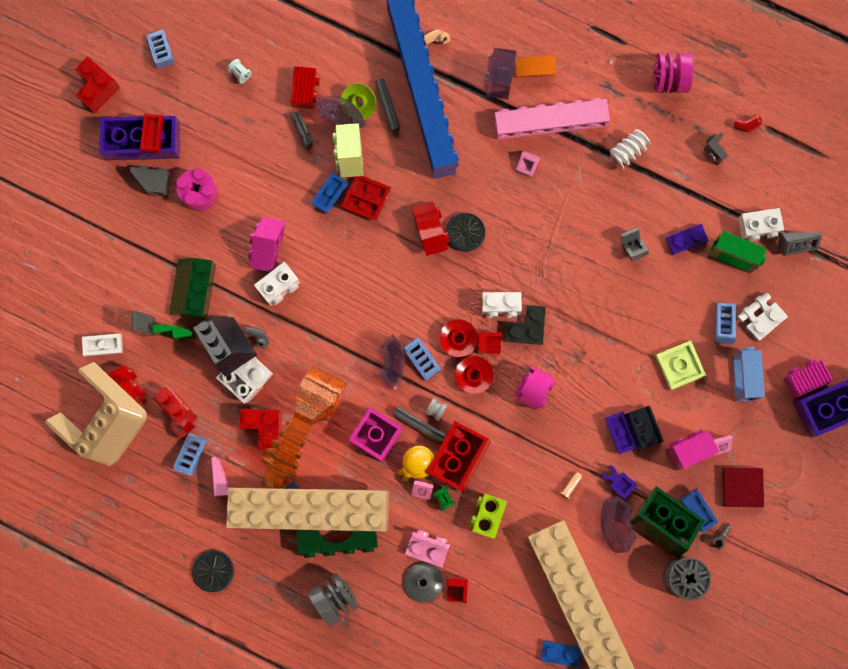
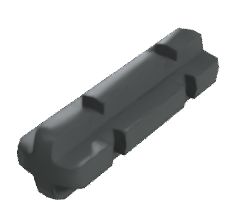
M300 112L291 114L292 121L295 123L294 125L303 146H311L313 141L311 136H309L310 134Z

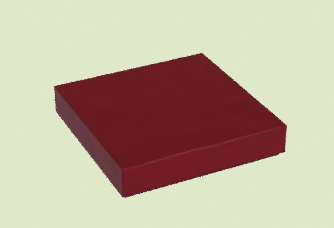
M724 467L723 507L764 508L763 468Z

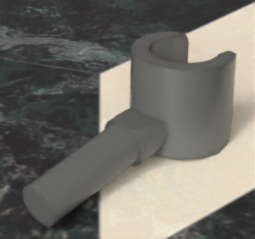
M728 523L719 537L716 536L712 539V545L715 544L716 540H721V545L718 549H722L725 546L724 538L732 525Z

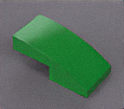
M152 325L153 333L157 336L173 334V338L176 341L196 339L193 332L181 327Z

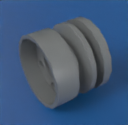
M677 557L665 566L663 583L667 591L673 596L685 600H697L703 597L709 590L711 574L702 561L692 557ZM690 575L692 582H687L685 576Z
M337 573L332 576L336 583L335 585L329 578L325 580L328 590L325 591L322 586L318 585L308 592L313 605L329 627L341 620L339 610H342L346 615L351 614L347 606L348 604L354 611L359 608L352 589Z

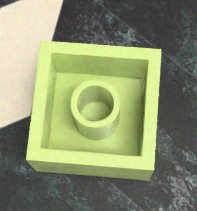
M359 123L336 125V133H333L336 170H340L341 178L364 176Z

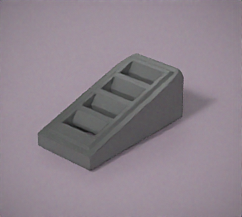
M820 232L781 233L777 247L783 256L818 250L822 234Z
M132 311V330L142 337L155 336L152 325H156V318L145 313Z

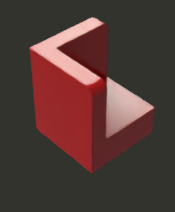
M478 332V354H500L502 333Z
M448 577V602L467 603L468 578Z

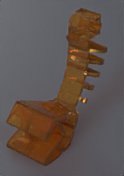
M314 365L310 368L299 384L294 416L291 422H286L287 430H280L278 434L282 437V440H273L271 444L278 449L269 448L266 452L269 456H263L261 459L263 463L270 466L265 473L262 485L270 489H282L288 476L293 479L296 478L297 473L295 470L299 466L296 458L300 459L302 456L299 449L304 447V439L310 427L333 416L341 401L339 398L348 383Z

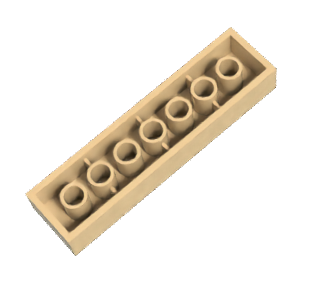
M228 488L226 528L388 532L389 491Z
M561 520L528 536L529 544L588 669H635L565 521Z

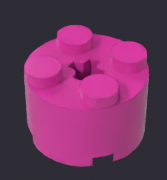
M199 168L191 169L177 179V194L187 208L205 211L210 209L216 202L215 200L218 196L217 185L204 170Z
M530 365L528 367V370H530L529 374L524 373L515 393L518 394V397H514L513 400L533 410L537 408L542 409L547 401L545 395L548 390H552L555 380L552 379L551 375Z

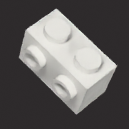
M780 208L744 213L738 218L741 238L748 239L750 242L760 240V237L766 236L767 239L776 238L784 231Z
M283 262L254 286L271 306L280 303L284 299L283 296L288 292H294L299 287L300 281L288 265Z
M484 292L482 294V315H486L487 318H497L498 315L515 318L522 312L521 292Z

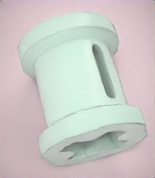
M239 59L232 61L227 68V71L232 73L240 84L246 82L252 74L249 69L247 70L241 64Z

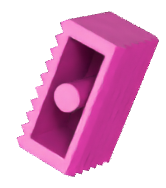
M816 359L805 363L806 368L799 370L797 367L788 371L789 376L784 377V380L794 399L833 381L823 360L817 362Z

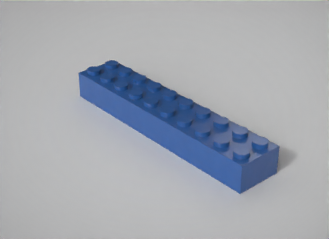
M386 0L388 14L433 177L437 179L456 174L459 158L457 151H453V136L451 132L448 133L449 122L447 115H444L443 112L444 104L442 97L439 98V86L437 80H434V68L432 62H429V50L427 45L424 44V32L419 25L418 11H415V0Z

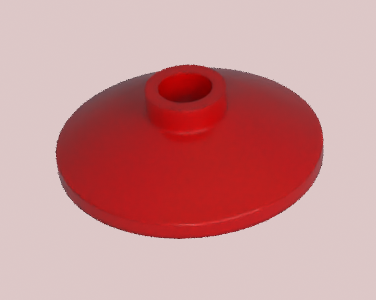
M455 319L446 323L442 328L440 344L442 349L450 356L464 357L472 353L476 348L478 334L470 322ZM460 336L462 341L460 343L456 342L455 337Z
M469 356L461 360L457 365L455 380L464 392L480 394L486 391L492 384L494 373L492 366L486 359L480 356ZM474 372L478 375V377L476 379H472L470 377V374Z

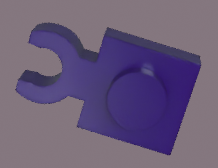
M609 465L608 468L612 472L611 476H607L605 473H602L601 476L605 480L612 481L609 487L625 500L637 484L624 472L617 475L616 469Z

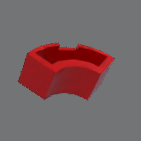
M433 201L411 207L425 255L429 256L447 251V243L450 241L447 231L443 232L439 218H442L440 208L435 207Z

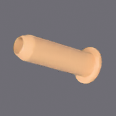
M576 473L560 494L566 499H570L569 496L581 480L582 475Z

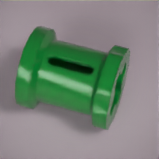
M447 486L432 494L437 499L441 512L456 504L455 501H452L447 491Z

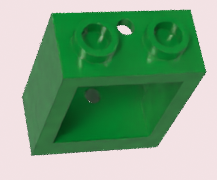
M722 231L714 239L707 257L751 273L764 264L767 255L764 254L766 251L765 247Z

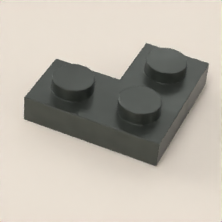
M527 305L525 324L506 322L504 342L543 345L546 307Z

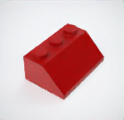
M454 421L427 473L464 493L491 444L490 439Z

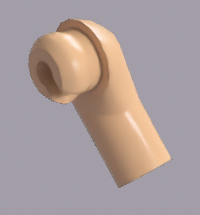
M438 29L424 36L425 45L433 41L441 44H447L450 41L449 34Z

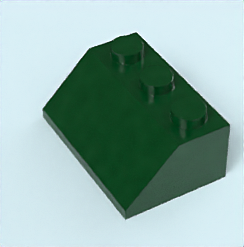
M200 258L178 259L169 315L201 320L207 319L216 264L213 260Z
M655 486L636 511L630 524L679 558L689 550L705 520Z

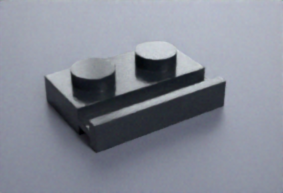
M650 405L624 414L638 451L664 442Z

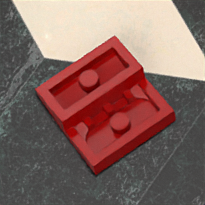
M355 176L341 207L377 221L391 187L365 176Z

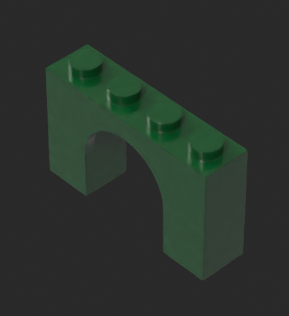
M297 530L298 554H304V558L316 557L315 553L322 552L323 556H333L335 551H343V555L355 554V549H362L363 553L374 552V548L378 547L377 531H354L347 540L333 543L326 540L319 530Z

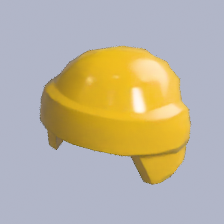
M424 446L409 448L403 456V467L398 469L397 473L403 475L402 480L405 482L409 481V477L425 478L430 474L427 473V470L434 459L433 453Z

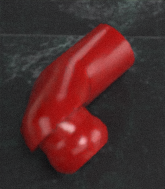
M753 115L748 121L736 119L734 128L752 132L761 126L762 118L760 115Z

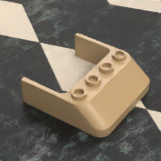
M93 362L80 368L78 372L103 395L104 402L82 433L62 413L47 419L45 423L82 458L111 466L120 459L147 420V414L131 396Z

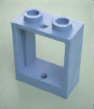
M755 347L743 348V350L738 351L737 354L732 356L735 402L757 401L765 397L762 351L755 350Z

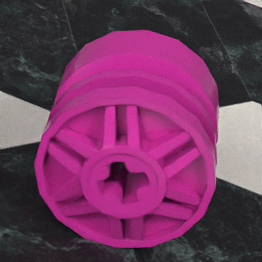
M658 53L653 68L655 92H662L663 88L665 92H670L673 84L676 93H689L693 80L692 54L677 53L675 62H673L672 53H667L666 57L664 53Z

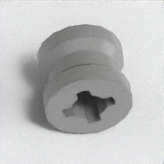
M433 398L425 415H431L439 422L448 405L445 403L441 404L438 402V399Z

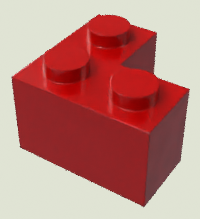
M88 56L75 69L78 75L86 82L77 92L76 96L95 114L120 86L114 78Z
M123 365L107 374L138 404L146 401L144 395L147 393L142 384L139 385L136 378L138 376L133 368Z
M240 409L239 429L243 431H259L258 449L281 451L282 412L280 410Z

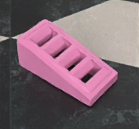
M212 457L214 496H228L230 485L221 461L218 457Z

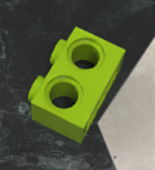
M484 494L483 497L479 496L476 505L479 511L477 516L473 515L470 527H473L472 532L495 539L507 501ZM487 501H493L496 504L495 511L488 512L485 509ZM483 519L490 523L487 531H482L479 528V522Z

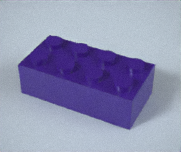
M144 116L101 117L99 154L105 161L180 159V122L176 116H164L160 153H148L140 151Z
M848 380L794 402L810 438L848 424Z

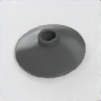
M417 563L411 566L405 574V591L410 598L417 602L432 601L442 590V575L430 563ZM425 579L427 585L423 587L419 584V581Z

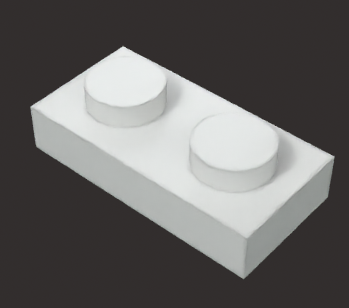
M122 334L82 337L83 356L123 354Z

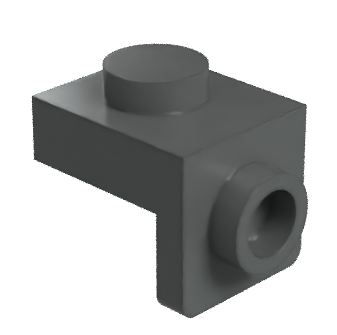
M722 132L717 136L715 134L710 136L706 140L707 144L704 147V150L708 153V158L717 165L721 164L728 156L717 143L724 136Z
M638 228L621 234V246L631 262L649 255V250L640 238Z

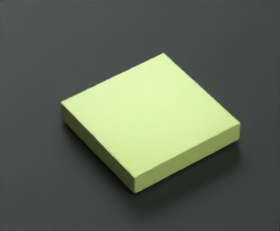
M691 340L655 355L670 391L706 376Z

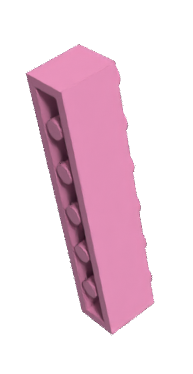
M594 98L586 102L576 100L570 104L558 102L553 104V106L541 104L535 106V108L528 109L527 107H519L511 111L509 109H501L495 112L494 121L497 140L607 127L610 118L607 99Z

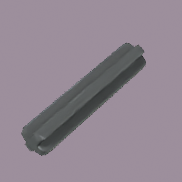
M378 79L375 81V85L390 131L394 132L400 129V125L385 80Z
M397 407L393 412L394 417L435 441L443 442L446 436L445 433L400 407Z

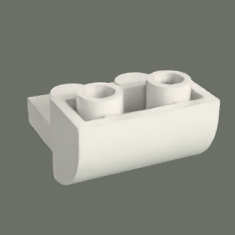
M254 357L226 377L220 372L216 378L245 404L263 389V385L273 373Z

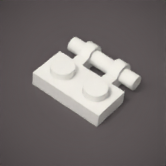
M767 292L762 296H758L752 305L745 307L742 313L737 316L741 322L746 319L750 321V324L745 328L757 342L788 317L776 302L770 307L767 305L766 302L771 299ZM760 308L763 313L756 317L754 312Z

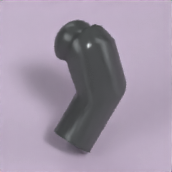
M249 325L246 327L245 335L255 337L258 348L264 349L268 346L269 339L263 329Z

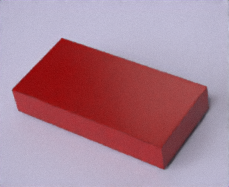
M144 114L140 143L141 152L160 153L164 124L163 115Z

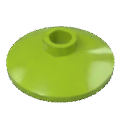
M354 83L344 89L341 95V106L348 117L353 120L362 121L373 115L376 109V98L368 86ZM359 98H362L363 104L359 102Z

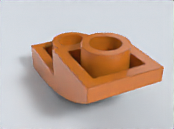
M556 56L516 58L517 77L556 75Z

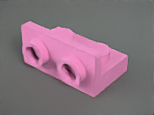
M417 530V533L412 532L405 555L443 567L450 547L449 544H446L447 540L438 536L434 540L428 537L429 533Z

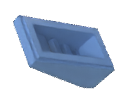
M164 29L146 35L156 67L160 69L175 64ZM162 36L161 39L152 41L153 38ZM164 42V44L154 47L155 44ZM166 48V50H163V51H160V52H157V53H156L157 50ZM168 54L167 56L158 59V56Z
M716 303L714 343L734 344L736 340V304ZM721 311H731V314L721 313ZM721 318L730 319V321H724ZM721 326L730 327V329L721 328Z
M419 337L403 348V351L425 381L441 370ZM417 346L420 347V349L411 354L410 351ZM424 352L425 355L418 360L415 359L416 356ZM428 358L430 361L421 367L419 364ZM430 365L434 366V368L429 370L427 373L423 371Z
M188 433L173 469L194 476L207 440ZM191 440L200 443V446L197 447L190 444ZM188 447L197 450L196 454L188 452ZM185 455L193 457V461L184 459ZM182 462L191 465L190 468L181 466Z

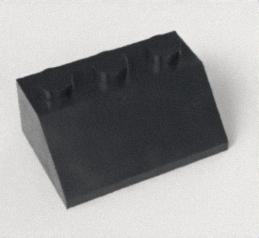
M209 317L194 327L213 362L225 377L257 356L256 351L234 317Z

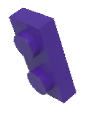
M702 224L665 238L672 256L709 242Z
M624 411L604 418L619 455L637 448L625 419Z

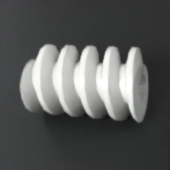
M634 130L632 134L627 136V139H623L621 143L615 146L616 148L610 150L611 160L620 170H624L623 163L629 166L630 162L628 159L635 161L634 154L641 156L640 149L646 152L647 148L645 145L651 146L650 140L642 131Z

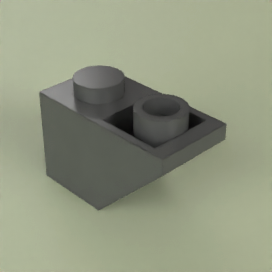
M138 165L137 168L130 167L131 173L150 196L169 198L172 176L165 168L156 167L154 170Z

